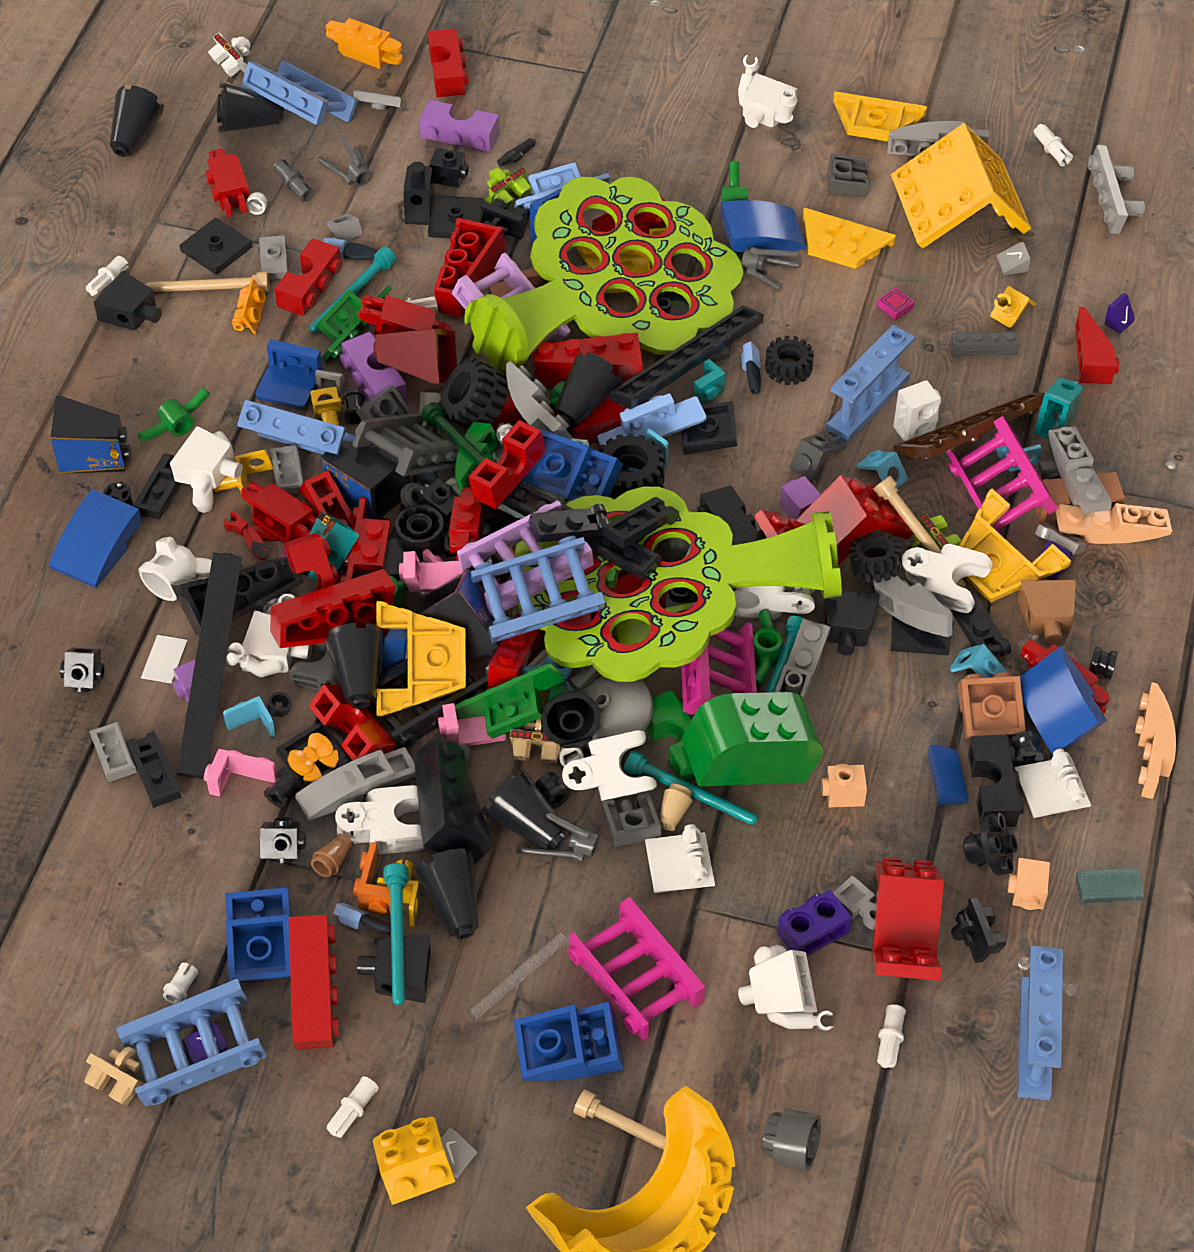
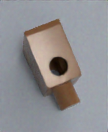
M1075 580L1021 581L1017 599L1028 631L1031 634H1044L1046 643L1053 645L1062 641V634L1070 632L1074 619Z

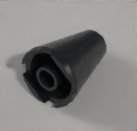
M220 82L219 88H224V91H222V94H218L217 122L222 123V126L217 127L218 132L276 125L279 119L283 120L284 107L252 90L227 82Z
M122 86L117 90L115 96L110 147L120 157L134 154L164 111L163 103L160 106L157 102L158 97L154 93L138 86H131V89H124L125 86Z
M579 352L574 359L555 406V417L559 415L569 427L575 428L610 398V391L623 384L620 374L616 377L611 372L614 367L602 357L590 352L583 356L582 352Z
M356 623L338 626L328 632V638L325 639L326 647L346 703L352 705L355 709H364L369 707L376 699L384 645V631L379 626L366 623V628H357Z
M564 679V682L548 689L541 715V726L547 739L551 742L553 741L566 749L578 748L589 743L597 729L599 730L601 726V713L598 705L589 695L571 680Z
M523 768L517 769L519 773L517 777L510 774L489 797L492 805L489 809L484 806L482 813L490 820L545 850L550 847L556 849L567 836L563 833L566 828L546 817L547 813L559 816L529 774Z
M452 849L432 855L434 861L426 865L424 860L420 861L413 868L414 877L419 882L421 889L448 934L456 936L459 940L473 936L475 934L474 930L479 927L472 852L469 851L466 854L465 849Z

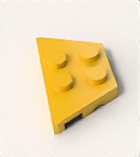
M834 92L833 102L847 135L888 141L889 132L901 127L917 124L926 116L927 106Z
M808 208L803 209L808 255L857 269L865 264L866 260L879 255L880 249L886 245L891 247L895 244L896 235Z

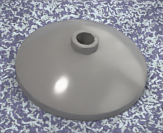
M601 676L583 689L596 702L601 713V726L592 736L593 739L591 741L632 731L646 730L653 713V698L650 690L642 680L617 682ZM588 743L583 745L584 748L590 750Z

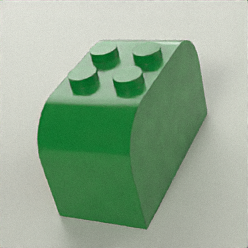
M792 692L729 693L714 697L698 708L682 736L698 786L806 783L823 755V747L805 700L801 695Z

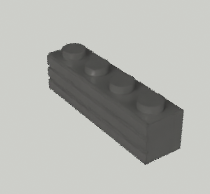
M1017 331L952 333L950 340L952 356L1017 355L1019 347Z

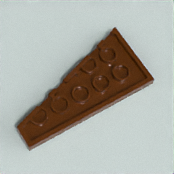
M1030 393L893 445L894 451L897 452L898 456H906L908 460L917 457L919 460L935 457L945 451L957 448L958 445L964 442H972L982 438L981 434L996 428L993 422L1002 416L1009 423L1021 415L1038 412L1039 407L1042 406L1045 393Z

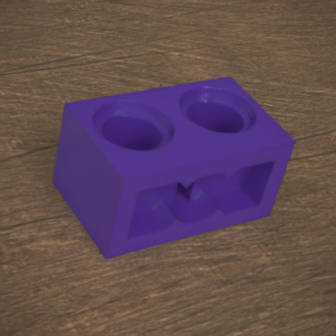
M829 890L823 894L818 893L811 896L805 904L796 909L789 908L784 911L778 920L777 934L789 950L806 952V956H809L848 934L852 917L834 893ZM821 914H827V915H829V916H831V917H830V918H824V917H822V916H820V915H821ZM796 928H801V929H803V930H805V931H804V932H797V931H795L794 929H796Z

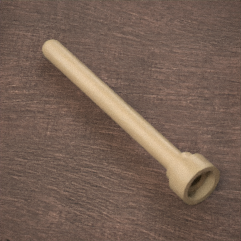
M268 271L257 272L256 275L248 278L146 283L153 292L244 288L249 286L251 279L254 278L264 292L270 291Z
M888 476L875 486L873 490L878 497L882 496L884 500H889L925 549L940 554V548L898 495L897 483L892 476ZM961 578L956 585L966 588V582Z
M586 1089L583 1090L575 1105L574 1114L585 1119L587 1117L592 1119L594 1117L600 1118L664 1150L666 1136L601 1105V1100L597 1099L596 1094Z

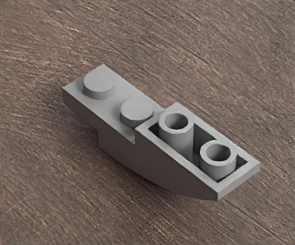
M965 121L924 122L889 132L887 154L917 156L965 123ZM972 129L988 145L989 130Z
M509 361L506 364L508 388L511 398L522 417L532 427L572 440V436L566 431L569 425L559 415L555 418L552 416L554 411L549 406L551 402L544 395L547 389L537 379L532 382L530 379L533 376L522 365L517 368Z
M1062 427L1049 430L1048 436L1054 459L1073 506L1079 505L1084 514L1111 510L1112 500L1093 469L1094 458L1076 427Z
M891 575L888 581L881 578V583H876V580L872 579L871 584L875 587V594H880L878 605L892 616L910 626L945 637L953 635L952 622L954 617L951 610L947 606H943L936 599L935 595L931 591H927L920 583L910 587L905 580L902 581L898 576L893 577Z
M806 619L802 620L789 659L783 667L775 692L797 693L806 702L821 664L822 654L831 630L830 626Z
M405 747L386 754L378 750L322 776L299 791L295 798L310 821L337 811L343 804L362 802L364 795H367L373 789L386 788L416 777L415 763Z

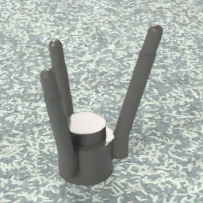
M341 135L340 140L353 160L347 166L348 174L322 157H318L317 160L345 179L349 185L353 183L357 186L365 185L370 181L372 172L369 170L359 148L355 146L353 151L344 135Z
M751 247L747 248L744 252L742 267L747 269V275L754 276L769 286L781 290L779 284L757 271L764 270L767 262L799 268L801 264L798 262L768 256L798 257L800 253Z
M547 813L546 817L549 820L573 832L569 846L574 848V851L545 850L544 848L529 847L521 849L522 853L567 857L582 861L584 855L590 858L593 856L600 835L583 828L581 829L560 817Z

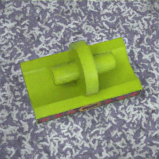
M522 166L510 174L508 169L502 171L497 167L493 168L489 173L491 179L487 181L490 187L488 190L489 197L485 198L484 201L491 204L497 198L507 204V208H509L514 202V198L509 194L513 191L520 199L530 193L531 186L525 179L526 169Z
M926 513L918 515L917 519L940 550H942L945 544L960 545L962 540L957 534L947 537L943 536V533L947 532V523L941 515L929 518ZM913 534L912 538L915 542L911 548L925 549L919 539Z

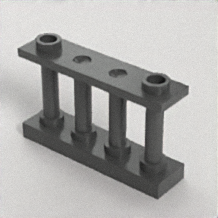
M421 412L362 420L355 430V439L352 444L356 448L377 445L397 457L399 463L395 471L402 476L455 468L459 446L451 439L444 440L422 426L424 420L422 419Z

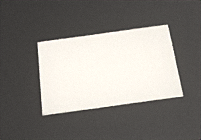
M157 635L141 678L171 684L175 675L173 669L178 667L187 640Z

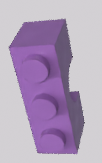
M430 99L419 118L420 135L422 138L485 152H491L500 134L498 114L475 110L471 118L456 120L453 118L452 104Z
M370 332L341 343V363L345 370H350L355 385L357 387L361 386L367 402L384 387L394 385L403 400L407 401L406 383L397 370L392 367L376 370L383 367V364L377 362V357L373 350V344L376 340ZM380 403V410H381V412H382V411H383V406H382V404Z

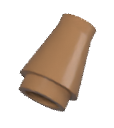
M340 833L332 841L314 852L313 859L311 860L313 870L322 877H330L337 874L348 850L353 845L351 839L347 835Z

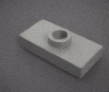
M358 90L354 91L353 97L360 102L372 103L371 108L386 110V106L406 108L407 100L401 97Z
M285 235L259 237L261 272L268 271L269 280L282 279L286 272H288Z
M297 445L270 449L276 485L289 494L300 493L299 488L304 481Z
M118 722L90 731L108 782L137 773Z

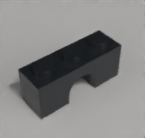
M1007 735L971 736L968 757L972 777H986L995 782V785L980 786L976 804L980 828L982 820L986 815L996 813L1003 814L1006 827L1017 826L1019 814L1024 813L1023 797L1018 796L1017 789H1019L1018 771H1013L1012 764L1015 762L1014 747L1009 746Z

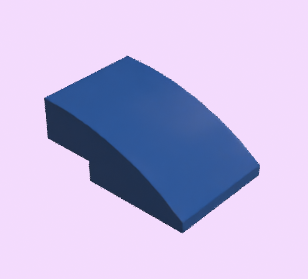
M754 200L726 201L721 203V219L733 252H742L751 247L783 251L806 249L794 209L772 202Z
M540 429L546 453L521 480L522 482L568 502L583 496L600 495L610 497L623 466L621 461L615 457L593 450L587 445Z
M91 489L62 533L50 559L49 568L97 588L128 550L126 542L142 523L139 509Z
M1060 646L1020 676L1023 702L1052 755L1057 749H1064L1066 751L1107 721L1092 698L1095 693L1063 646Z
M288 887L225 893L229 982L238 979L239 982L290 978L289 917H291V906Z
M609 1002L582 1009H577L575 1004L514 1020L521 1076L524 1081L577 1079L625 1070L616 1015Z

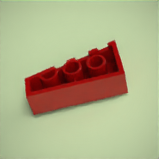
M457 218L455 222L456 229L455 232H452L449 250H446L444 266L440 268L434 287V294L439 313L462 318L466 310L452 294L458 279L467 275L472 282L476 283L492 274L501 254L506 253L507 249L502 227Z
M638 333L596 336L594 338L570 339L559 342H543L533 352L536 379L543 386L555 387L558 383L566 381L574 359L579 352H582L583 356L590 352L602 357L614 367L611 372L616 377L620 374L623 382L643 371Z
M381 569L272 605L270 632L279 648L326 643L325 639L328 638L330 630L349 623H356L357 628H366V623L377 626V601L394 606L395 584L385 569ZM382 629L384 636H387L390 629Z
M327 915L289 917L292 1035L295 1050L334 1047V1037H339L338 1017L333 1018V1006L338 1005L337 986H333L332 974H337L336 955H332V944L336 943L335 925H329Z

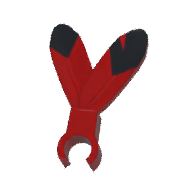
M230 512L231 521L235 522H228L226 519H223L224 528L227 531H233L243 536L255 557L261 560L266 559L267 548L263 540H281L258 525L248 526V522L240 518L238 513Z

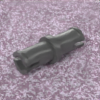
M280 159L274 164L273 171L284 180V185L289 190H293L302 202H308L312 199L314 190L306 184L299 171H294L285 159Z

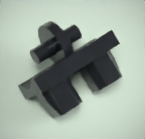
M497 198L491 204L485 201L481 204L480 208L483 212L481 223L502 227L504 235H510L519 240L522 239L524 236V225L527 221V211L518 207L513 212L507 210V204Z
M970 898L967 907L957 914L955 918L957 925L951 929L953 939L964 940L965 945L969 946L975 963L984 962L990 954L999 953L1005 947L1006 940L1003 933L992 932L990 929L996 918L993 907L981 906L978 898Z

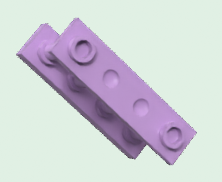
M503 253L494 268L495 272L476 283L472 282L467 275L458 279L452 294L466 310L469 303L484 296L481 293L483 290L502 279L512 291L500 298L535 289V287L521 272L516 262L511 260L506 253ZM565 324L543 342L551 338L555 342L565 341L571 330ZM532 355L528 358L526 364L523 366L524 368H525L526 365L528 364V362H529L530 358L532 357Z
M558 500L552 504H546L534 513L562 511L561 503ZM530 515L476 542L468 543L458 550L457 554L461 569L465 570L471 566L475 568V566L485 563L483 560L499 553L503 561L513 559L515 557L509 547L523 540L532 553L542 550L543 548L539 542L537 543L528 522ZM585 542L584 549L577 551L583 571L594 565L592 549ZM566 555L549 560L557 584L573 576ZM539 566L529 571L522 569L530 597L546 590ZM494 578L504 611L519 604L520 601L513 579L504 584H498ZM484 593L487 609L492 617H494L487 594Z

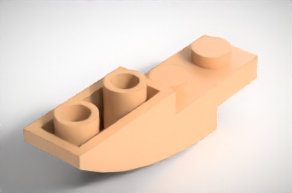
M1116 503L1112 510L1084 514L1080 506L1059 504V509L1055 511L1059 533L1080 535V538L1088 543L1139 542L1167 536L1172 532L1167 509Z
M1152 682L1149 692H1143L1139 710H1144V715L1138 716L1135 733L1140 734L1138 746L1144 747L1142 759L1147 760V766H1141L1138 784H1143L1141 796L1151 799L1154 797L1159 776H1170L1176 753V733L1170 707L1159 685Z

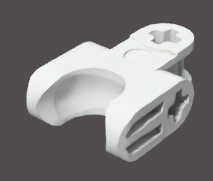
M945 544L940 554L915 547L907 550L902 556V565L905 569L906 579L910 584L920 583L927 591H931L943 606L962 613H969L975 602L970 591L957 586V582L966 576L986 577L993 566L991 559L984 553L952 544Z
M753 586L736 588L738 590L734 592L737 606L735 616L759 619L758 613L761 610H768L771 619H777L783 612L807 614L813 611L815 607V601L811 597L815 589L788 586Z
M637 730L590 741L588 744L591 756L569 762L562 772L564 783L574 790H587L598 787L601 801L655 789L657 783L654 778L649 776L632 778L627 776L621 767V758L628 749L638 747L645 742V731ZM579 767L580 771L586 772V776L582 777V783L580 784L577 780L571 778V775L576 773L575 768Z
M417 786L377 788L367 793L366 802L343 804L338 808L335 815L337 835L340 833L347 835L353 844L377 843L379 854L423 850L425 847L422 845L421 825H406L397 820L405 813L419 810Z

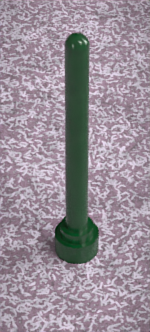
M435 402L427 404L421 412L422 419L429 426L439 427L479 466L486 457L446 420L445 410Z

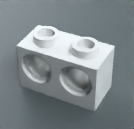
M927 380L898 391L893 427L903 441L936 429L941 396Z

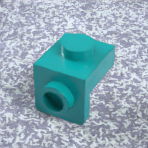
M710 359L704 361L703 377L694 381L693 397L696 396L701 405L707 401L714 400L719 394L724 392L725 387L724 370Z

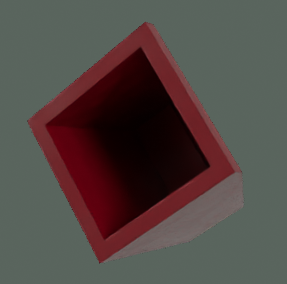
M428 329L375 335L376 341L373 344V350L377 357V362L431 383L445 384L450 373L457 366L455 331Z

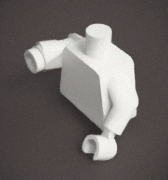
M746 55L743 59L746 71L745 74L742 73L738 88L739 104L743 107V116L745 117L746 124L752 128H756L759 123L774 127L778 123L792 121V112L797 103V88L758 73L752 76V73L758 69L759 62L756 57L755 63L748 65L749 56Z
M197 426L170 462L175 481L191 484L193 488L192 503L202 513L209 512L213 508V489L220 485L225 476L238 479L243 469L242 464L235 462L232 444L223 432L217 431L212 434Z
M283 594L280 596L278 603L295 597L292 594ZM254 611L243 644L232 643L228 647L227 651L229 654L226 657V662L232 666L239 662L242 671L251 672L263 678L276 673L290 671L294 657L310 659L312 645L279 648L270 632L271 615Z
M780 945L763 946L757 949L754 955L755 967L749 971L751 985L740 987L738 990L742 1005L746 1006L755 1003L758 1014H766L770 1022L788 1029H812L813 1026H817L822 1031L832 1029L834 1026L825 1027L820 1022L823 1015L833 1016L830 1011H823L817 1016L812 1014L817 1012L806 952L787 951Z

